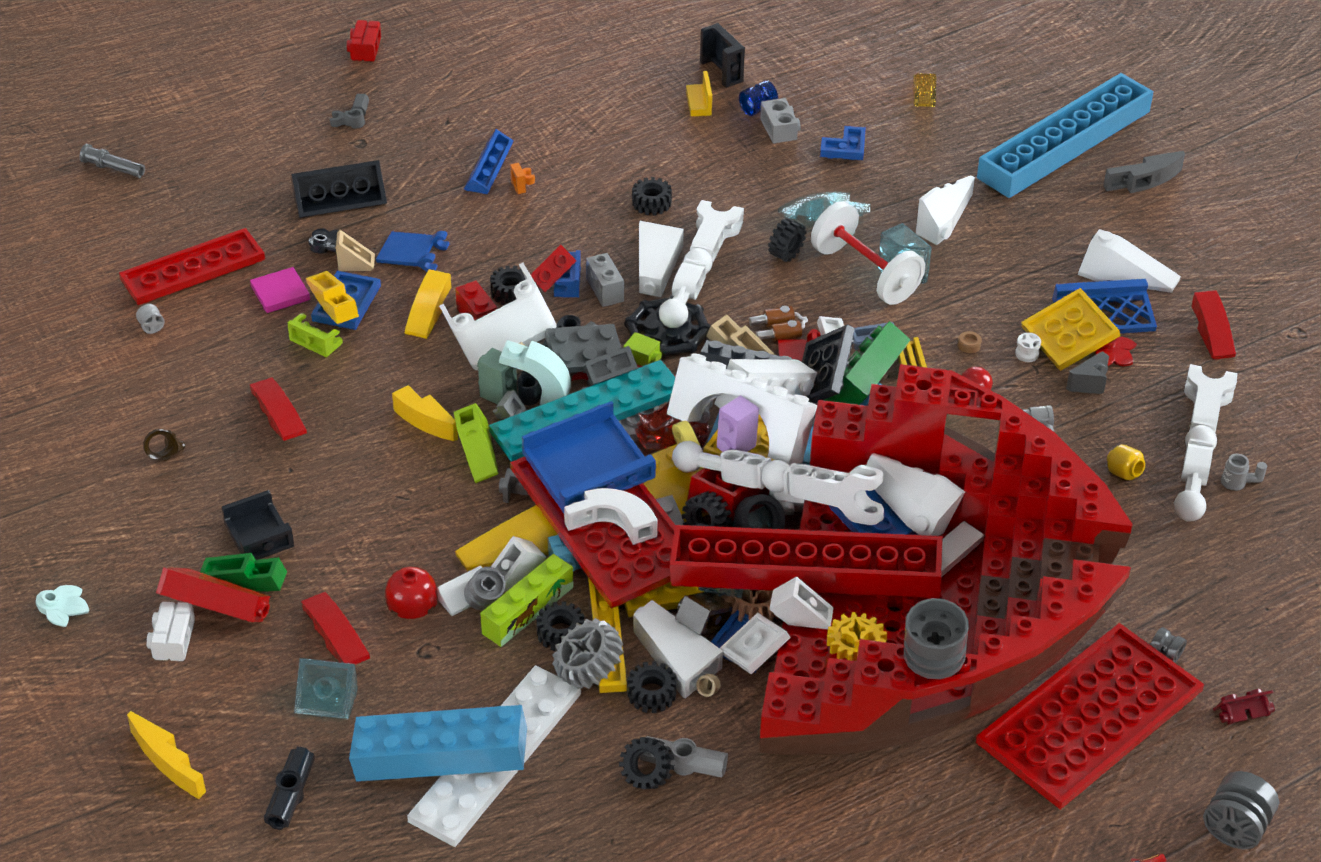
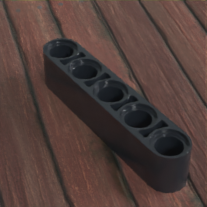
M575 315L563 316L556 324V328L581 326L580 319ZM545 340L542 345L548 348L547 341ZM523 371L517 380L518 397L524 405H534L541 399L542 388L533 375Z

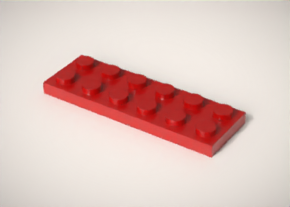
M244 228L119 272V276L136 304L141 305L266 259L264 251L249 231Z

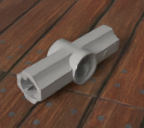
M655 738L665 743L664 746H669L671 749L669 754L674 755L671 765H675L673 771L677 774L689 775L693 772L721 778L722 776L724 777L728 753L696 747V744L688 738H680L674 742ZM645 752L640 756L642 761L656 763L655 757L650 752Z

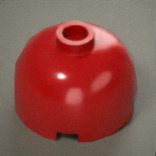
M409 566L394 572L387 581L385 589V601L390 611L392 609L398 613V617L404 619H416L427 615L428 610L433 605L435 608L438 601L437 586L434 578L426 570L419 567Z

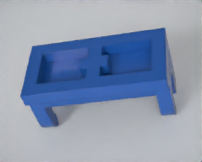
M580 250L569 252L576 259V262L555 282L554 297H579L581 274Z

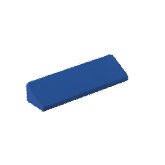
M496 129L488 139L464 190L488 194L514 140Z

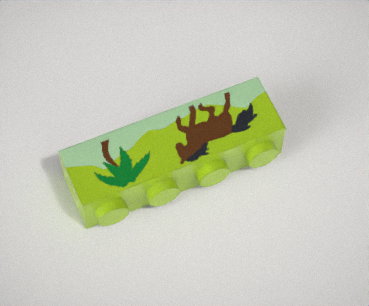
M552 554L480 613L482 634L500 647L505 645L534 621L541 609L545 611V605L549 604L551 607L553 605L552 602H557L573 588V566Z

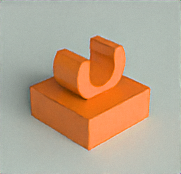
M519 163L510 164L512 185L517 194L526 193V185L535 183V175H531V168L522 169Z

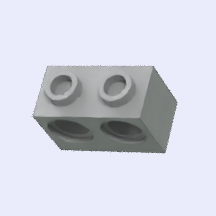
M786 98L762 101L760 119L772 143L797 140V134L800 131V121L795 117L793 107L789 106Z
M604 253L586 258V279L602 307L624 302V280L609 254Z

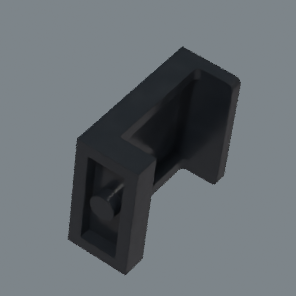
M719 23L702 28L700 36V63L704 65L713 62L722 70V85L725 88L744 82L745 47Z
M269 490L222 506L224 525L240 554L252 553L255 560H259L295 547L292 528L289 523L284 524L273 504L272 494Z

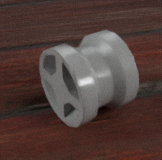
M146 304L137 310L136 318L144 332L153 334L163 328L165 320L155 305Z

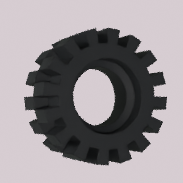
M651 177V180L644 178V181L640 179L633 185L632 206L639 213L645 212V215L652 213L655 216L656 212L663 214V210L667 212L669 207H671L672 189L666 180L662 182L661 178H658V180H655V177Z
M785 218L781 220V224L778 223L776 225L777 229L773 230L774 234L770 236L769 240L771 242L768 243V247H770L768 251L771 255L785 262H790L792 258L796 257V253L799 254L800 247H803V241L806 240L804 235L807 234L804 225L790 218Z
M508 265L506 269L500 267L498 271L495 270L493 272V275L490 276L491 297L492 299L495 298V302L501 301V305L505 306L506 303L516 300L514 288L517 284L526 280L521 268L518 269V266L515 265L513 268H510V265Z
M703 492L686 501V505L682 508V511L686 513L682 514V519H686L687 522L683 523V525L695 526L698 523L715 527H730L728 524L731 523L732 518L727 516L731 514V511L725 509L728 504L727 502H721L723 497L720 495L715 497V492ZM702 508L710 514L711 525L703 519Z
M562 601L561 605H558L557 602H552L553 607L547 604L544 606L545 611L543 609L539 611V615L536 618L537 636L539 642H543L545 648L550 645V650L555 651V645L562 642L560 636H566L569 633L568 629L573 630L576 627V623L583 625L585 621L584 614L581 613L579 607L575 609V604L570 603L569 606H566L565 601ZM558 623L568 624L570 627L566 629H555L551 626Z
M652 661V665L648 666V662H643L642 668L638 664L635 666V671L631 670L629 672L627 695L631 704L634 703V708L637 710L642 707V712L647 713L648 709H652V713H657V708H659L662 712L665 711L666 706H672V701L675 702L676 675L675 673L672 674L670 667L666 669V664L661 663L660 666H657V661ZM646 684H658L662 688L655 691H649L642 688V686Z
M640 737V739H633L631 741L632 744H627L624 747L626 752H621L620 757L624 759L623 762H619V767L624 768L621 774L627 777L625 781L628 784H633V787L656 789L659 785L663 786L667 783L665 779L671 778L672 774L669 771L674 770L675 765H671L674 755L669 754L671 749L669 746H664L665 743L655 738ZM650 752L656 759V767L653 772L646 775L639 770L638 759L643 753Z

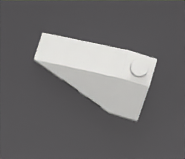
M968 176L957 180L954 185L950 183L945 184L942 189L939 187L933 188L919 199L916 234L936 245L944 239H948L973 194L975 177Z

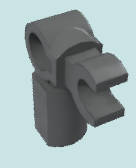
M356 94L350 111H345V113L338 110L332 111L333 118H330L331 126L339 127L346 125L355 129L363 127L365 125L364 116L369 104V97L366 94Z

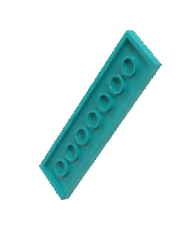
M658 360L637 370L608 379L490 424L489 432L509 460L513 462L524 457L522 454V436L572 417L575 414L595 408L598 405L612 401L614 403L613 414L620 421L669 402L676 377L661 360Z

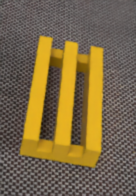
M914 337L913 341H910L905 347L910 365L917 366L912 350L914 347L919 367H927L919 338ZM902 351L898 356L899 363L907 365L904 352Z

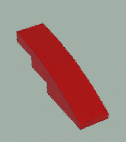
M272 377L249 384L251 393L259 401L260 409L268 417L269 425L283 441L307 434V430L297 411L282 388Z
M326 592L301 601L303 610L313 620L315 630L324 638L327 649L345 669L371 659L369 652L346 616Z

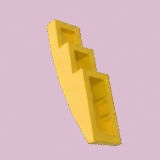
M130 711L127 717L131 733L143 752L177 786L200 799L206 792L203 774L192 769L188 754L176 748L174 735Z

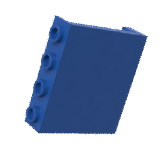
M612 401L522 436V454L563 513L565 506L583 501L585 491L602 488L624 491L654 479L656 476V460L651 454L647 456L642 454L613 414L614 403Z

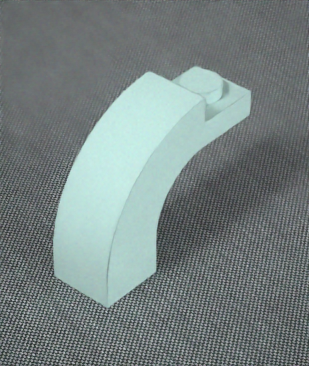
M506 341L499 363L533 375L542 388L541 405L569 395L571 389L570 374L559 356L549 348L534 341H531L529 347Z

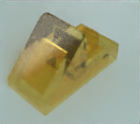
M917 73L913 75L914 106L935 107L936 74Z

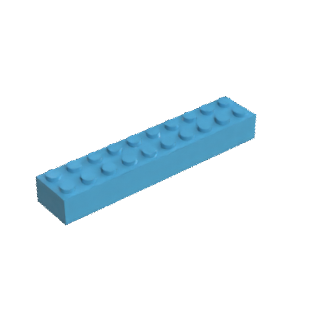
M1120 73L979 157L977 179L1004 196L1011 198L1149 113L1154 91Z

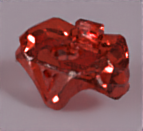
M669 402L649 414L639 412L635 432L640 443L647 450L661 451L677 444L672 432V426L682 420L667 414ZM689 422L702 448L710 433L709 424Z

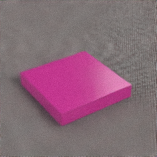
M294 267L250 280L251 287L266 313L310 300V293Z

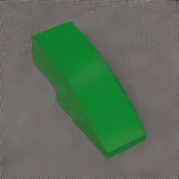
M252 553L205 558L200 570L201 573L261 592L280 591L287 574V570L279 557L255 560Z

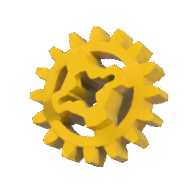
M852 612L850 618L843 614L841 615V621L834 619L832 626L828 627L827 646H830L831 654L837 653V659L846 658L849 661H857L860 639L886 642L887 632L883 631V624H876L875 617L868 620L865 613L861 617H857L855 612Z

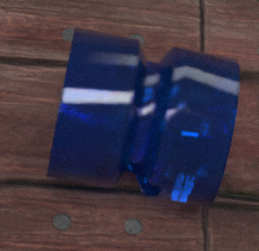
M764 80L756 84L755 87H749L739 93L740 106L748 116H754L761 112L762 101L778 99L775 86L768 80Z

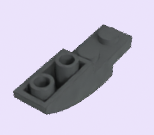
M1179 151L1143 157V162L1140 164L1106 169L1103 186L1106 191L1127 188L1130 193L1161 185L1182 171L1185 152Z

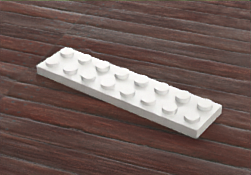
M536 665L501 705H522L527 724L524 763L581 695V688L574 687L572 684L569 685L562 678ZM518 770L440 776L407 815L408 822L456 847Z

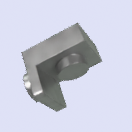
M507 468L505 478H501L499 482V493H503L504 503H509L511 493L529 495L511 468Z

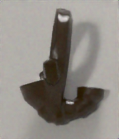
M155 429L149 432L143 441V449L146 455L153 459H162L163 461L169 460L172 455L179 453L185 448V442L176 438L174 432L166 429ZM163 435L165 436V448L159 452L151 451L149 442L152 437Z

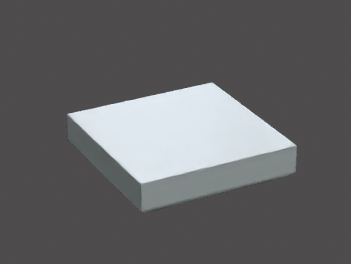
M757 613L720 649L725 657L752 674L791 637L787 631Z

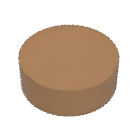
M963 332L958 337L957 346L965 353H975L981 348L982 338L975 332Z

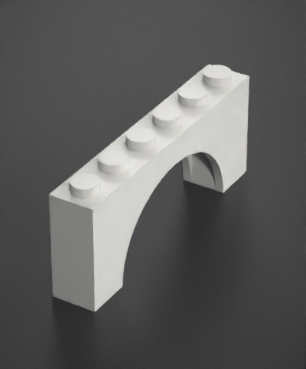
M693 353L689 357L680 358L667 414L682 421H699L707 405L719 395L724 393L738 397L741 395L759 407V414L765 423L769 437L768 457L774 460H782L791 465L792 463L800 464L803 462L817 405L808 402L809 398L805 396H793L788 394V390L783 387L766 385L767 381L763 379L748 378L743 371L728 370L723 363L708 362L705 356Z

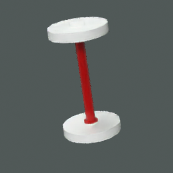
M845 201L829 206L819 216L812 229L811 243L813 247L823 254H833L848 243L883 270L877 283L879 298L890 305L899 304L906 300L921 283L925 273L924 259L913 251H905L888 263L853 236L859 219V214L855 207Z

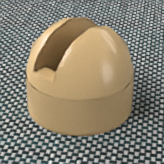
M705 674L698 678L696 686L701 695L709 697L719 691L721 684L719 678L714 674Z

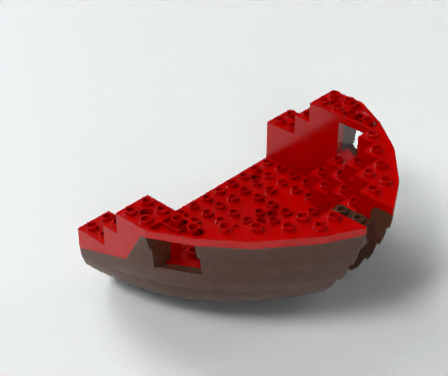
M900 364L897 387L871 384L868 406L818 400L812 432L810 466L849 473L857 466H866L871 454L876 453L899 461L902 465L911 468L917 467L923 469V472L932 475L944 476L965 491L945 532L939 536L946 537L964 521L984 534V541L941 577L940 598L934 599H945L953 602L965 612L968 618L966 658L958 672L943 679L925 678L916 674L907 666L904 659L906 616L914 605L931 598L817 593L833 607L831 626L834 619L841 621V615L843 614L850 618L852 612H855L857 617H861L865 613L866 619L870 620L875 617L876 624L884 625L883 631L887 632L886 642L860 639L857 661H849L846 658L837 659V653L831 654L830 646H827L828 629L793 626L783 621L782 629L787 631L791 638L778 649L774 673L769 672L761 715L760 753L782 755L846 754L885 749L931 737L1004 702L1057 663L1076 645L1106 612L1113 601L1123 592L1130 575L1131 567L1113 565L1112 563L1117 557L1120 548H1125L1131 534L1132 523L1107 485L1050 428L1003 396L952 370ZM947 414L999 420L995 453L985 446L945 427ZM808 500L804 501L799 530L852 532L829 508V505ZM897 607L901 610L898 612H894L889 610L888 608ZM895 627L898 631L890 632L886 628Z

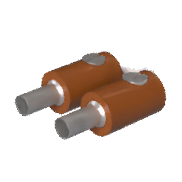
M791 305L764 310L761 316L749 317L750 325L765 323L766 327H770V330L756 332V336L760 340L772 338L773 342L802 337V329L805 328V323L808 322L807 317H802L799 313L794 312ZM795 316L803 321L800 323L799 320H795Z

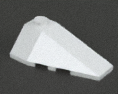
M1101 229L1098 230L1091 240L1078 275L1096 282L1146 279L1148 283L1147 289L1171 293L1181 277L1127 240Z
M876 453L871 454L866 466L880 469L883 473V482L874 490L901 520L917 534L928 536L943 534L965 491L944 476L932 475L923 472V469L911 468L902 465L899 461Z

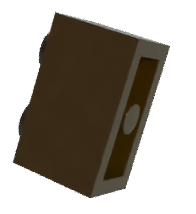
M712 591L686 595L677 606L678 613L675 620L699 635L720 631L732 615L733 604L725 602V599Z

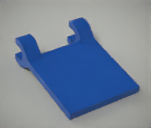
M391 231L376 258V262L418 266L426 272L429 269L436 271L437 264H432L435 254L429 252L432 246L439 250H447L449 241H442L446 239L447 232L438 231L434 235Z

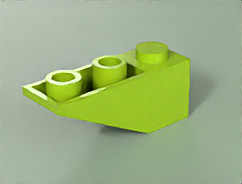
M474 403L455 411L454 417L457 431L475 483L498 475L488 421L478 405Z

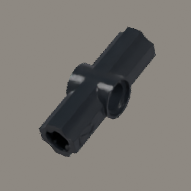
M297 746L295 749H291L283 770L276 776V788L264 815V822L273 829L282 830L285 827H289L296 806L304 798L303 788L315 760L314 753L310 752L307 748Z

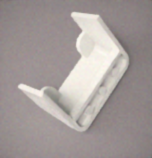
M524 263L519 264L526 280L520 282L514 288L516 300L474 321L473 317L468 313H461L451 318L444 304L440 305L452 332L471 367L475 370H478L477 363L479 358L485 355L491 348L502 352L507 340L515 343L522 342L525 346H530L531 341L538 342L545 338L546 329L556 328L555 320Z

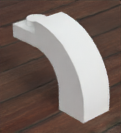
M608 488L588 490L584 492L583 501L574 502L564 507V519L568 531L591 523L605 521L622 527L633 545L657 537L658 520L651 508L637 496L622 490Z

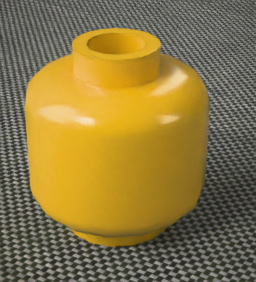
M1121 444L1111 450L1107 456L1109 471L1124 480H1133L1139 477L1145 469L1143 454L1130 446Z

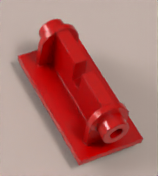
M560 244L530 275L537 287L546 292L576 262V259Z

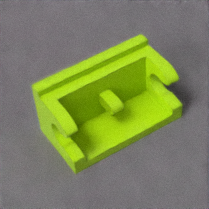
M299 314L293 320L287 322L291 341L326 358L343 343L341 337H335L340 333L337 329L326 333L309 325L307 321L301 323L307 317L305 314Z

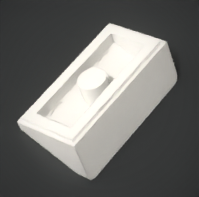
M482 566L437 588L438 601L451 616L471 607L465 600L464 589L475 572L482 568Z

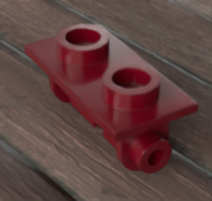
M1255 689L1247 692L1246 696L1237 697L1236 694L1227 695L1220 699L1221 702L1213 710H1221L1222 712L1219 713L1220 720L1228 725L1248 720L1245 710H1248L1251 720L1267 717L1275 712L1273 702L1268 701V697L1273 694V690L1262 692V689Z

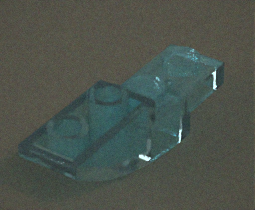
M820 192L794 199L779 207L778 212L784 214V218L797 219L798 215L806 216V220L817 221L819 216L829 206L837 202L845 201L857 209L859 216H863V212L870 213L871 204L850 201V193Z

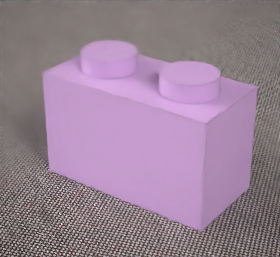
M741 395L719 409L717 448L722 452L726 450L748 452L754 448L757 440L759 407Z

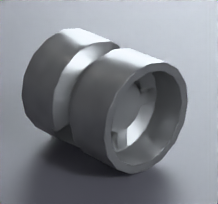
M480 568L475 572L464 589L466 602L476 610H485L503 594L506 585L504 576L495 568Z

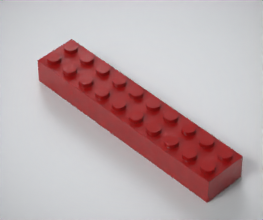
M675 525L670 558L671 586L773 591L791 579L798 577L816 593L940 598L943 536Z

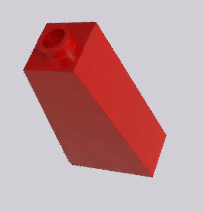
M163 567L156 590L157 594L249 622H263L270 609V596L189 568Z

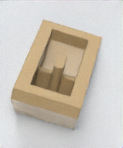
M339 230L336 240L338 271L373 270L375 253L342 230Z

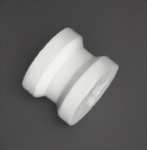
M1033 333L1019 335L1017 339L1018 346L1015 352L1016 357L1024 362L1037 360L1041 346L1040 337Z

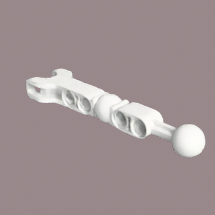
M701 200L697 207V215L699 217L696 221V227L698 231L693 239L690 251L685 255L684 262L675 276L672 286V295L674 297L665 301L659 309L660 321L665 326L678 328L687 321L688 309L685 304L688 298L696 300L703 286L706 274L711 270L712 262H714L723 241L728 237L739 234L743 224L744 208L733 206L729 211L721 212L711 207L712 202Z
M1192 364L1189 367L1184 389L1186 396L1194 403L1190 430L1185 437L1187 449L1181 481L1186 482L1185 491L1179 493L1174 501L1175 513L1179 518L1187 522L1200 519L1206 511V501L1201 495L1200 490L1201 485L1206 486L1212 453L1217 445L1215 432L1221 406L1232 402L1237 383V373L1226 371L1222 378L1212 379L1202 373V366Z
M683 441L677 444L673 450L672 460L674 465L686 473L696 471L700 467L721 471L724 482L749 488L763 489L766 487L772 492L784 491V494H790L795 498L838 507L849 520L855 523L875 525L884 519L882 504L871 500L865 491H872L883 482V473L877 468L860 465L851 472L844 473L806 464L792 463L789 465L782 460L771 461V458L740 450H726L718 456L704 453L702 448L693 441Z

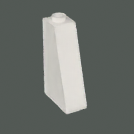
M640 221L639 293L658 297L662 296L683 248L684 229Z
M653 600L644 607H639L634 613L633 632L659 666L661 663L666 664V669L668 667L672 669V674L675 673L676 689L685 699L697 689L696 683L699 677L705 674L715 675L722 669L723 651L703 636L675 620L674 615Z

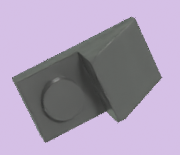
M1102 351L1069 371L1066 389L1071 392L1104 393L1109 355Z

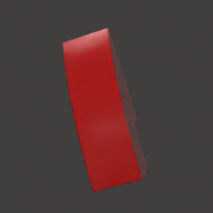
M1217 290L1194 292L1191 307L1199 321L1197 329L1212 359L1235 357L1236 351L1230 324Z

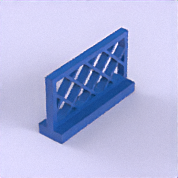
M1146 279L1055 285L1052 297L1053 303L1081 288L1099 306L1100 310L1105 309L1113 314L1109 318L1111 322L1116 317L1127 322L1125 325H1117L1112 322L1119 329L1120 333L1156 331L1157 329L1147 294L1148 283ZM1142 300L1143 305L1139 308L1130 301ZM1118 302L1122 305L1116 309L1107 303ZM1127 307L1134 311L1135 314L1131 318L1121 311ZM1140 315L1147 319L1149 324H1141L1136 321V318Z

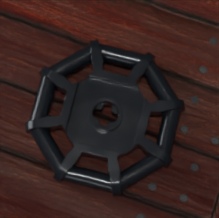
M670 295L668 298L651 301L642 300L632 315L625 318L624 326L628 329L630 336L635 332L644 331L646 333L644 336L660 341L661 358L685 352L694 353L711 327L703 313L704 308L700 304L694 305L686 302L685 305L688 309L687 321L678 328L665 329L664 327L667 326L660 321L659 309L665 301L673 299L674 296ZM644 314L647 316L644 321L640 320ZM697 320L699 325H692L691 322Z

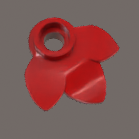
M1118 337L1097 349L1095 355L1102 351L1109 355L1108 366L1113 362L1119 366H1129L1133 364V357L1129 351L1134 349L1137 344L1129 338Z

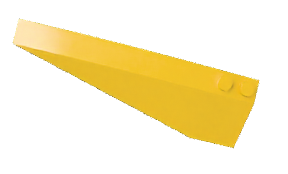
M676 444L651 454L656 460V476L654 479L644 482V485L655 499L673 495L682 516V514L686 513L682 511V508L686 505L691 476L697 473V470L686 473L676 468L672 460ZM537 505L459 548L455 551V554L465 569L470 571L479 566H482V568L492 566L513 536L532 541L544 555H549L548 537L558 534ZM701 511L702 517L709 514L706 511Z

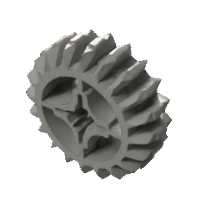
M595 618L592 621L586 619L583 625L576 623V627L573 630L568 629L569 633L566 636H560L562 642L555 645L557 651L552 654L554 657L552 664L557 675L569 685L572 684L577 688L586 687L590 689L593 683L599 685L601 679H608L607 675L610 671H615L614 666L621 662L619 656L624 653L622 650L623 642L616 629L604 620L599 621Z

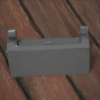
M627 346L585 361L583 373L587 374V385L590 387L637 370L638 367L630 347Z

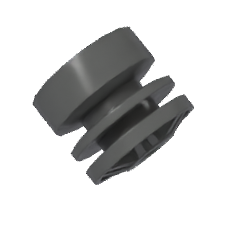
M934 598L920 601L910 609L906 616L904 659L912 671L928 679H943L954 675L961 669L966 658L968 618L965 612L953 602Z
M1244 771L1230 772L1223 778L1215 796L1212 797L1210 804L1205 809L1203 815L1205 826L1215 838L1230 847L1238 849L1254 848L1261 841L1268 824L1271 823L1280 804L1278 794L1269 783L1257 775Z

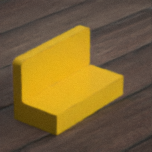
M703 71V84L686 85L691 117L712 115L710 81L708 72Z

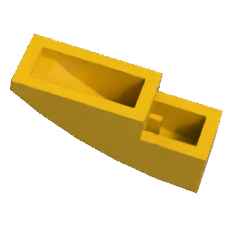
M428 270L413 302L405 334L428 338L442 313L440 305L443 304L451 289V275L449 273Z
M328 271L306 278L307 284L320 305L337 324L359 317L355 299L346 293L344 284Z
M409 385L392 393L394 411L405 421L431 435L451 441L458 440L455 419L431 395L421 398Z

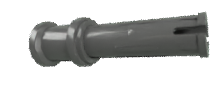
M85 144L81 148L79 157L83 163L90 162L96 164L98 168L109 167L138 178L144 175V164L114 156L106 149L99 150L93 148L91 144Z

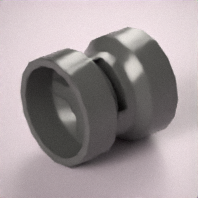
M1161 627L1150 645L1175 663L1182 655L1187 640L1181 636L1175 637L1171 635L1168 629Z

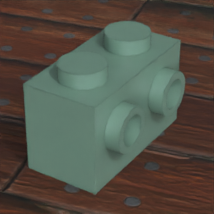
M491 348L478 360V384L480 397L498 405L507 391L514 390L517 394L516 368L499 363L502 352Z

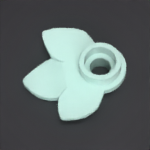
M59 586L54 591H42L36 597L38 610L45 614L51 623L58 626L66 627L69 616L82 615L89 612L86 601L80 597L82 589L77 586Z

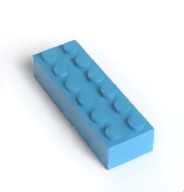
M522 705L356 717L349 756L356 782L524 770L527 724Z

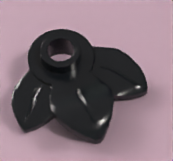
M325 228L314 230L308 242L310 250L318 254L327 253L328 250L336 252L337 232L339 230H332L330 232Z

